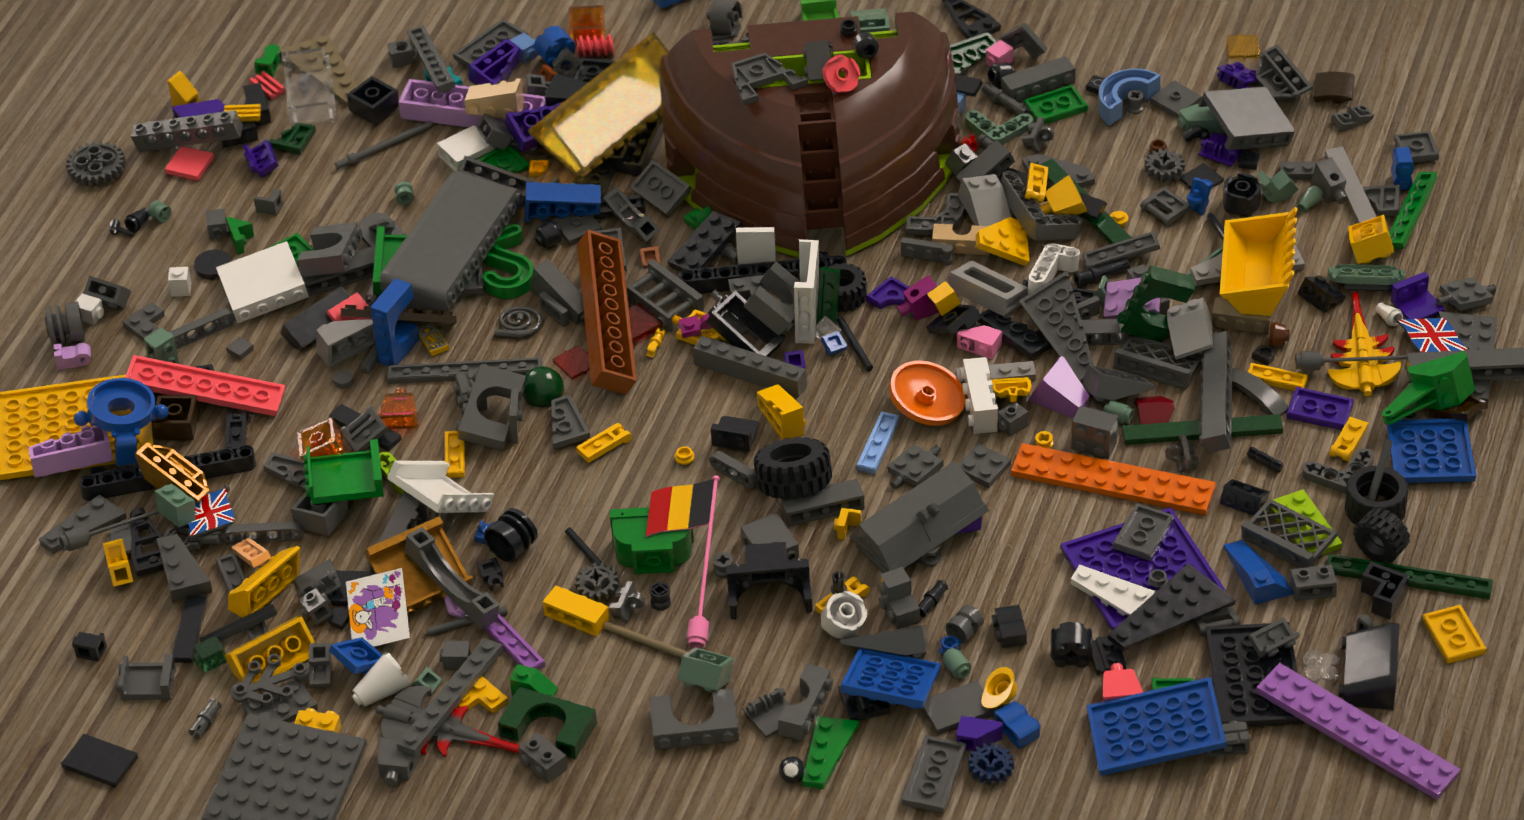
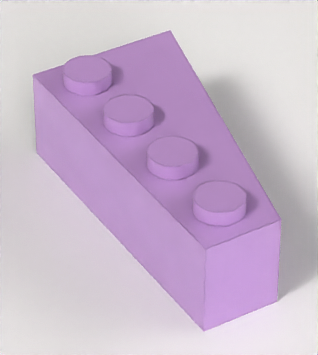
M89 425L81 427V431L71 434L68 432L62 434L58 440L49 439L28 447L35 478L113 460L107 431L97 426L89 427Z

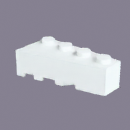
M987 357L963 359V367H960V378L965 381V383H962L963 395H967V399H965L966 411H970L968 425L973 428V434L997 432L998 407L995 404L996 398L995 393H993L992 380H990Z

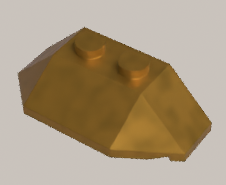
M147 442L135 453L145 480L157 489L172 483L187 496L193 498L195 503L199 502L209 492L210 489L207 486L204 473L174 449Z

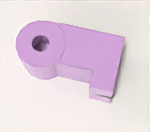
M79 343L70 347L54 344L57 370L88 365L91 362L90 346L85 343Z

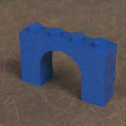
M396 278L370 307L378 361L387 366L398 365L419 341L417 325L401 320L396 326L401 312L413 299L412 284Z

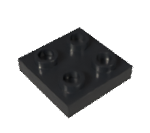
M838 686V692L849 720L859 721L891 713L890 705L887 701L870 700L867 697L858 695L850 696L847 693L840 692L841 686Z

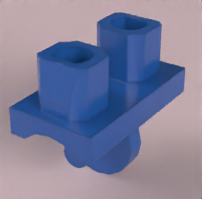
M1197 177L1193 178L1190 193L1186 197L1191 207L1190 210H1194L1200 215L1205 214L1209 203L1210 190L1213 187L1211 181L1202 180Z

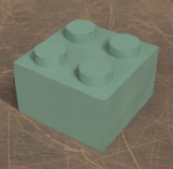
M695 647L682 656L678 680L684 681V684L688 686L698 685L702 686L706 691H717L730 681L734 658Z

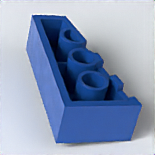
M526 182L524 222H530L531 218L547 220L549 216L566 218L569 214H574L575 217L600 214L601 185Z

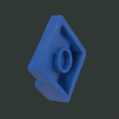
M363 637L331 644L329 652L354 674L363 672L366 675L382 656Z

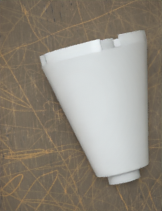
M386 652L352 690L354 693L352 698L358 706L362 704L366 707L400 692L412 684L407 675L403 674L402 668L396 660Z

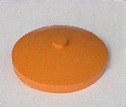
M928 361L904 363L894 371L889 382V394L894 405L901 413L918 423L931 426L946 425L955 421L964 409L966 395H963L962 383L952 372L938 364Z

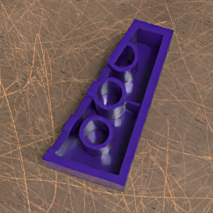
M579 99L557 103L555 106H541L539 109H525L517 113L508 112L506 113L505 124L521 152H524L585 125L588 113Z

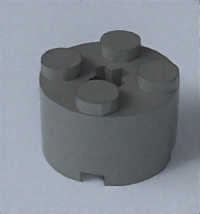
M714 0L711 9L707 11L711 34L738 35L742 25L739 24V18L743 17L741 3L735 0Z

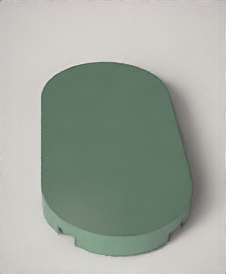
M1338 264L1335 265V268L1332 266L1328 268L1327 277L1334 282L1345 284L1393 285L1405 280V271L1403 269L1398 271L1396 270L1397 267L1391 265Z

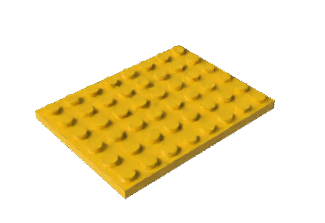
M126 374L0 392V480L33 476L34 472L28 447L49 439L58 440L62 434L68 432L74 434L81 431V427L84 426L75 424L74 415L79 411L87 413V397L90 391L103 381L113 378H125ZM132 410L112 411L111 413L117 416H124L132 413ZM151 421L148 425L139 429L140 435H136L137 451L147 442L154 445ZM107 431L113 460L84 468L116 464L115 438L112 437L111 432Z

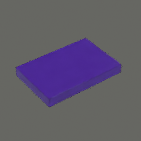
M1296 387L1286 413V418L1342 430L1349 419L1354 399Z

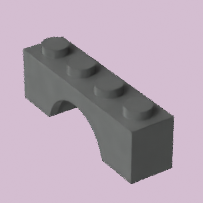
M806 664L800 676V693L806 699L799 704L784 707L778 719V735L802 741L805 734L810 732L812 720L817 718L819 707L824 704L826 693L831 690L833 685L830 669Z

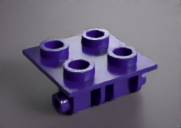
M1240 62L1217 67L1220 70L1217 74L1219 80L1229 86L1232 85L1235 89L1250 88V82L1258 81L1256 79L1257 71L1245 68V65Z
M1213 132L1209 139L1202 140L1201 147L1203 148L1198 155L1232 166L1244 149L1227 150L1224 145L1228 137Z

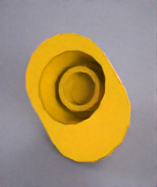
M1001 667L989 675L981 699L983 707L989 709L1006 705L1015 697L1017 684L1014 681V673L1010 668Z

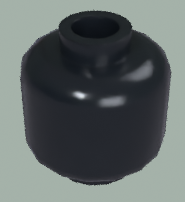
M862 32L855 36L852 46L860 58L871 59L878 53V41L871 33Z
M1008 62L993 64L987 73L988 80L995 87H1000L1001 77L1015 73V70Z
M547 221L536 228L534 239L540 247L543 246L546 249H550L561 242L563 231L558 223Z

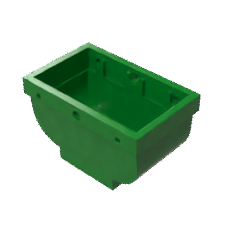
M650 507L610 509L612 540L616 559L621 565L633 568L634 574L675 572V565L683 564L691 557L692 543L694 542L693 528L661 532L646 537Z

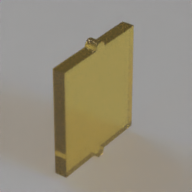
M1240 34L1227 36L1230 59L1258 58L1260 56L1257 35Z

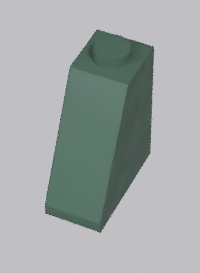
M1198 103L1179 110L1177 124L1184 132L1194 126L1206 128L1209 134H1213V132L1218 134L1225 133L1209 107H1199Z

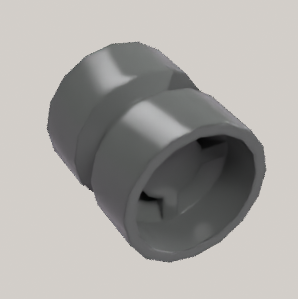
M964 605L956 613V616H953L945 625V630L949 636L956 637L961 641V644H964L983 625L984 619L975 607Z

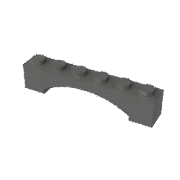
M423 527L406 535L404 552L480 629L497 621L500 604L488 592L482 593L466 583L448 564L435 544V539Z

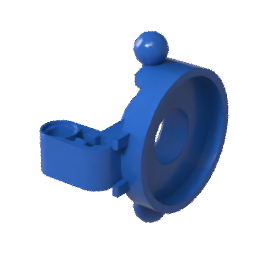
M113 378L97 384L90 391L87 397V413L85 411L77 412L74 415V422L78 426H84L89 422L91 426H97L100 429L111 432L112 437L115 438L116 466L137 465L135 453L137 452L136 435H140L139 429L154 421L155 418L160 420L166 418L169 411L165 405L159 404L155 406L153 392L142 382L129 378ZM132 410V413L124 416H117L111 413L112 411Z

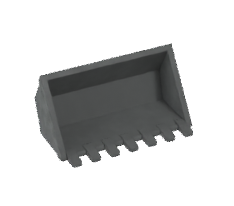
M953 461L860 523L849 537L886 571H891L900 567H907L989 510L982 501L974 482Z

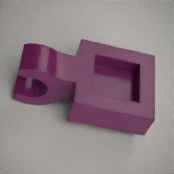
M705 314L700 319H698V315L679 319L682 338L701 335V330L712 329L706 322L710 315Z

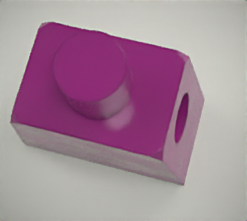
M929 275L903 292L905 303L897 306V311L901 317L910 313L918 321L939 313L936 305L927 295L928 292L938 287Z

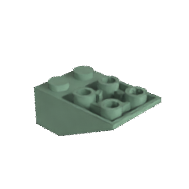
M885 8L850 11L851 17L858 16L861 33L890 31L888 14Z

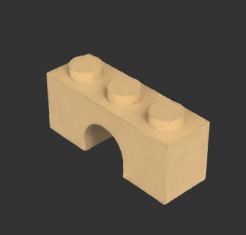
M934 224L932 242L952 245L953 254L989 255L988 252L976 248L975 237L979 230L988 226L972 225L971 231L968 234L958 235L953 232V224Z

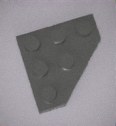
M1041 154L1022 158V165L1027 173L1030 163L1040 165L1053 159L1081 188L1095 184V178L1088 167Z

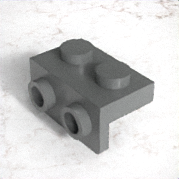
M1283 617L1250 634L1248 639L1261 659L1265 656L1273 657L1280 652L1279 649L1282 647L1288 649L1297 643L1295 640L1300 634L1299 632L1293 633Z

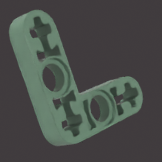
M971 110L965 115V123L979 136L987 134L992 141L995 142L997 140L1003 145L1027 132L1029 123H1033V117L1026 113L1020 114L1000 126H996L979 111ZM988 127L989 129L983 130L981 128Z

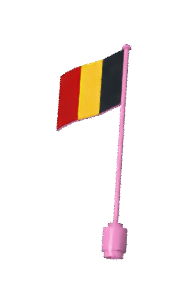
M717 475L708 481L692 485L665 487L651 492L646 537L661 532L689 530L709 524L698 616L690 619L688 624L687 641L688 645L693 648H703L708 640L709 621L702 616L717 483L720 481Z

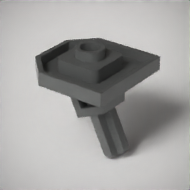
M373 212L359 223V228H361L363 234L362 240L368 247L376 245L377 226H385V235H405L388 214Z

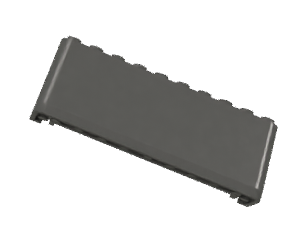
M452 172L382 271L380 283L383 292L396 278L412 284L413 299L405 309L449 311L519 206L523 203L521 191L463 172Z

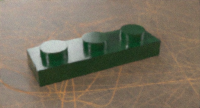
M821 267L816 323L834 326L837 323L840 283L839 269Z

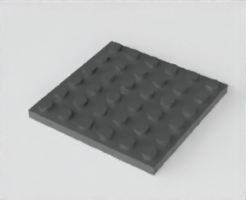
M247 714L203 813L202 820H335L367 745V741L365 738Z

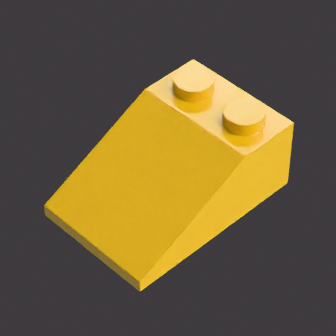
M1384 215L1348 226L1350 244L1357 264H1368L1375 258H1386L1394 252Z

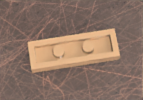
M249 537L231 547L235 555L253 568L264 565L267 562L266 560L271 558L268 550Z

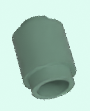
M1112 400L1110 403H1106L1103 412L1118 415V423L1123 425L1125 423L1130 424L1134 415V409H1131L1130 406Z
M955 648L948 649L942 657L944 665L956 679L967 677L972 667L960 650Z

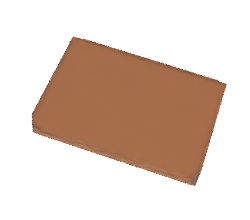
M658 246L639 249L642 267H648L647 262L652 259L661 264Z

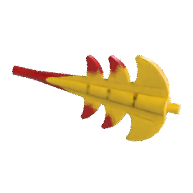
M1357 292L1352 293V337L1348 340H1333V345L1336 348L1348 353H1331V358L1392 356L1394 353L1393 346L1385 349H1375L1383 346L1388 341L1389 336L1388 334L1375 337L1369 336L1360 308L1359 294ZM1387 360L1335 362L1339 366L1349 368L1328 369V375L1331 381L1338 387L1347 390L1360 389L1361 392H1364V396L1369 397L1372 395L1375 387L1386 386L1396 380L1401 371V362L1397 361L1391 364H1381Z

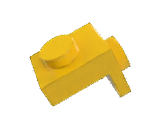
M841 508L839 518H835L834 521L837 539L845 540L848 527H857L862 523L860 510Z

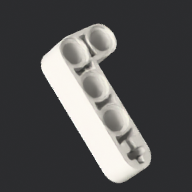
M1047 244L1029 274L1027 294L1029 295L1051 281L1058 270L1077 271L1079 269L1080 251L1074 247Z

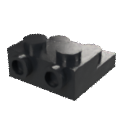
M958 305L943 316L939 315L926 328L932 334L954 335L959 329L973 328L981 317L979 310L974 305Z

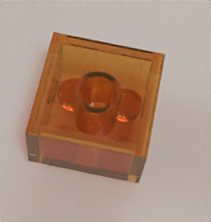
M604 5L569 7V36L574 40L576 46L579 36H582L585 41L587 35H589L590 40L593 39V35H596L599 40L600 35L603 34L606 39Z

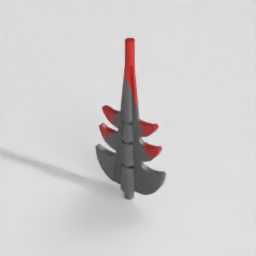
M414 686L406 688L399 692L387 707L377 706L376 713L384 715L381 724L383 738L398 740L402 738L426 709L422 708V704L427 695L431 693V687ZM461 706L451 712L421 749V753L426 755L427 746L434 737H437V746L443 757L447 756L449 746L453 740L500 748L518 754L520 745L501 740L462 724L461 721L469 709L468 706Z

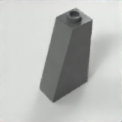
M549 259L534 267L530 290L538 297L544 291L568 310L567 315L573 323L578 324L581 321H585L582 293Z

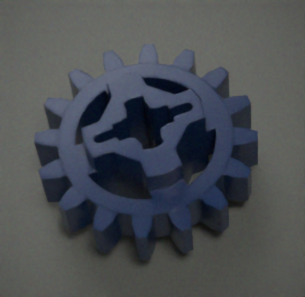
M983 743V748L976 746L975 752H970V758H968L969 773H972L973 779L979 777L980 783L986 780L988 785L991 784V781L999 784L1000 779L1007 781V775L1012 776V770H1014V756L1010 754L1009 749L1003 750L1002 744L995 747V743H992L991 746Z

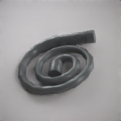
M511 307L503 311L499 316L500 325L507 330L495 329L494 336L509 338L530 336L541 326L542 316L538 311L530 307ZM527 311L532 312L538 318L537 323L534 327L523 330L532 322V316ZM506 314H508L507 317H506V321L508 322L509 325H513V326H508L507 324L504 323L503 317H504ZM517 315L515 321L510 320L511 317ZM524 315L528 317V321L524 325L517 326L523 322Z

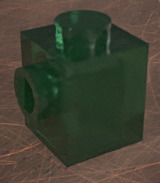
M216 636L193 646L195 651L193 655L194 662L197 666H201L204 672L227 663L224 657L226 654L225 649Z

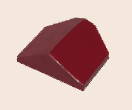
M1163 396L1135 398L1140 424L1169 422L1175 410L1173 400Z

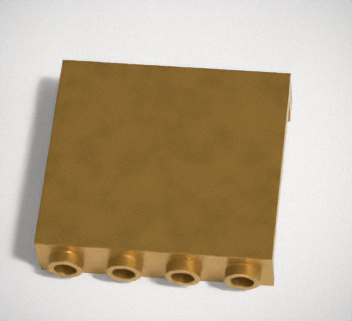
M440 516L366 549L365 557L375 574L402 568L407 616L412 615L421 607L423 609L428 608L439 599L444 600V597L447 596L404 552L406 535L423 527L435 539V544L452 569L469 585L472 583V575H467L442 529L443 522Z

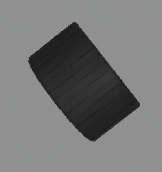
M1377 466L1362 467L1353 472L1348 478L1346 488L1345 511L1347 517L1353 524L1357 525L1370 510L1382 508L1384 511L1388 510L1392 514L1397 515L1403 521L1406 514L1408 484L1405 478L1396 470L1385 467L1377 495L1384 496L1390 500L1375 502L1365 499L1364 496L1369 494Z

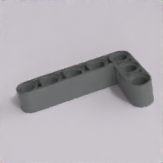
M1011 171L1003 172L1000 183L1003 186L1008 206L1030 238L1039 241L1077 238L1082 219L1074 214L1045 215L1035 199L1031 198L1029 200L1024 198L1026 186L1019 176Z

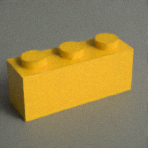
M556 585L543 600L545 616L596 637L603 629L604 623L609 621L608 606Z

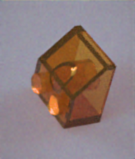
M332 417L297 433L299 453L302 460H304L303 455L307 454V446L310 447L311 457L345 453L343 433Z

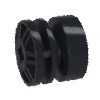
M515 508L507 509L483 533L484 540L492 553L506 562L516 560L523 553L524 549L529 548L538 538L537 529L531 519Z

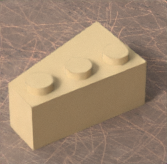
M521 78L508 83L501 81L500 84L495 85L487 83L470 86L464 100L466 114L478 116L487 114L491 117L506 118V113L521 112L524 108Z

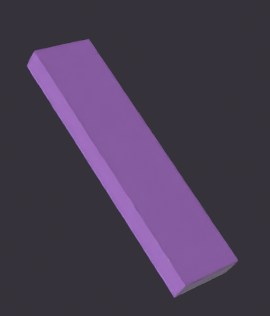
M499 613L497 621L483 628L495 642L502 644L503 650L517 664L538 670L545 667V661Z

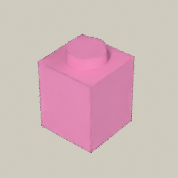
M999 40L986 49V64L991 67L996 63H1012L1014 48Z

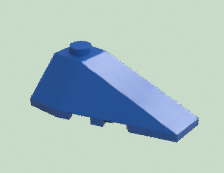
M1239 540L1223 545L1225 552L1255 605L1293 595V590L1286 578L1246 542Z

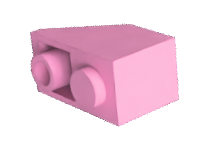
M986 325L962 330L957 333V348L992 359L1002 346V331Z

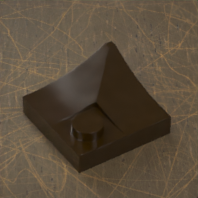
M1470 394L1460 405L1443 410L1432 409L1431 411L1433 417L1469 421L1477 412L1487 409L1488 405L1484 400Z

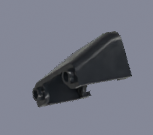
M1387 623L1349 632L1347 637H1342L1341 649L1345 650L1346 658L1344 685H1339V697H1343L1344 701L1354 707L1394 710L1398 667L1399 623Z

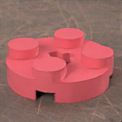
M837 55L826 62L822 68V74L826 85L833 93H847L858 85L860 69L852 58H847L845 55ZM838 70L845 72L844 79L839 77Z

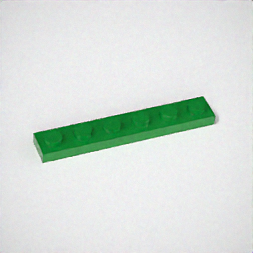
M1418 172L1389 232L1394 249L1405 248L1438 179L1437 172Z

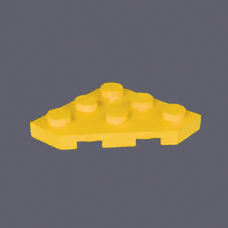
M1006 218L979 230L975 235L977 249L1023 266H1027L1030 262L1027 233L1017 219Z

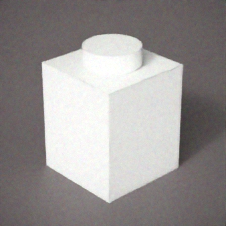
M188 267L169 268L168 283L171 297L190 296L191 278Z
M82 293L75 301L79 302L83 322L95 325L103 317L104 308L101 299Z

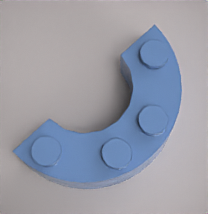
M1125 69L1106 77L1099 87L1098 111L1102 120L1110 126L1122 118V100L1127 98L1128 92L1131 90H1140L1143 93V99L1149 100L1150 97L1160 91L1161 75L1145 69Z

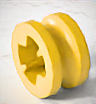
M1047 431L1037 433L1035 436L1036 446L1050 449L1053 446V435Z

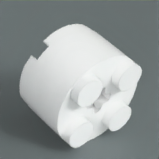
M843 591V593L832 595L821 613V627L835 638L853 637L867 617V609H865L863 604L864 601L860 596L850 591Z

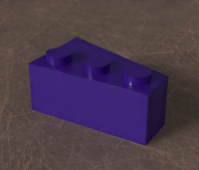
M505 39L469 65L468 80L475 85L487 83L495 85L500 84L501 81H507L519 63V47L510 40Z

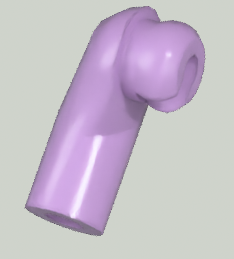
M448 595L444 597L449 615L457 618L467 616Z

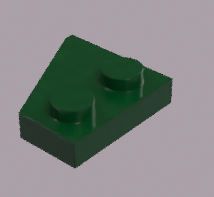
M299 122L292 126L291 129L282 132L280 138L277 140L270 139L269 142L272 148L301 154L315 134L316 128L313 125Z

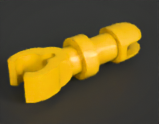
M660 328L656 330L650 340L646 356L654 357L657 347H660L661 340L665 335L664 329L663 331H660Z

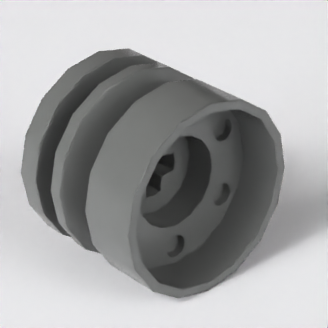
M78 301L65 303V312L61 313L59 305H55L56 314L52 313L51 306L45 307V325L52 346L58 344L57 336H60L62 344L66 343V335H70L72 342L85 340Z

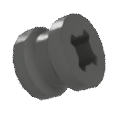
M721 552L714 556V574L717 577L726 578V566L733 565L731 554Z

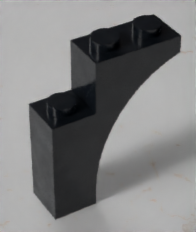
M261 83L243 86L244 105L261 104L260 121H242L241 137L221 141L223 148L258 140L256 126L272 123L270 110Z

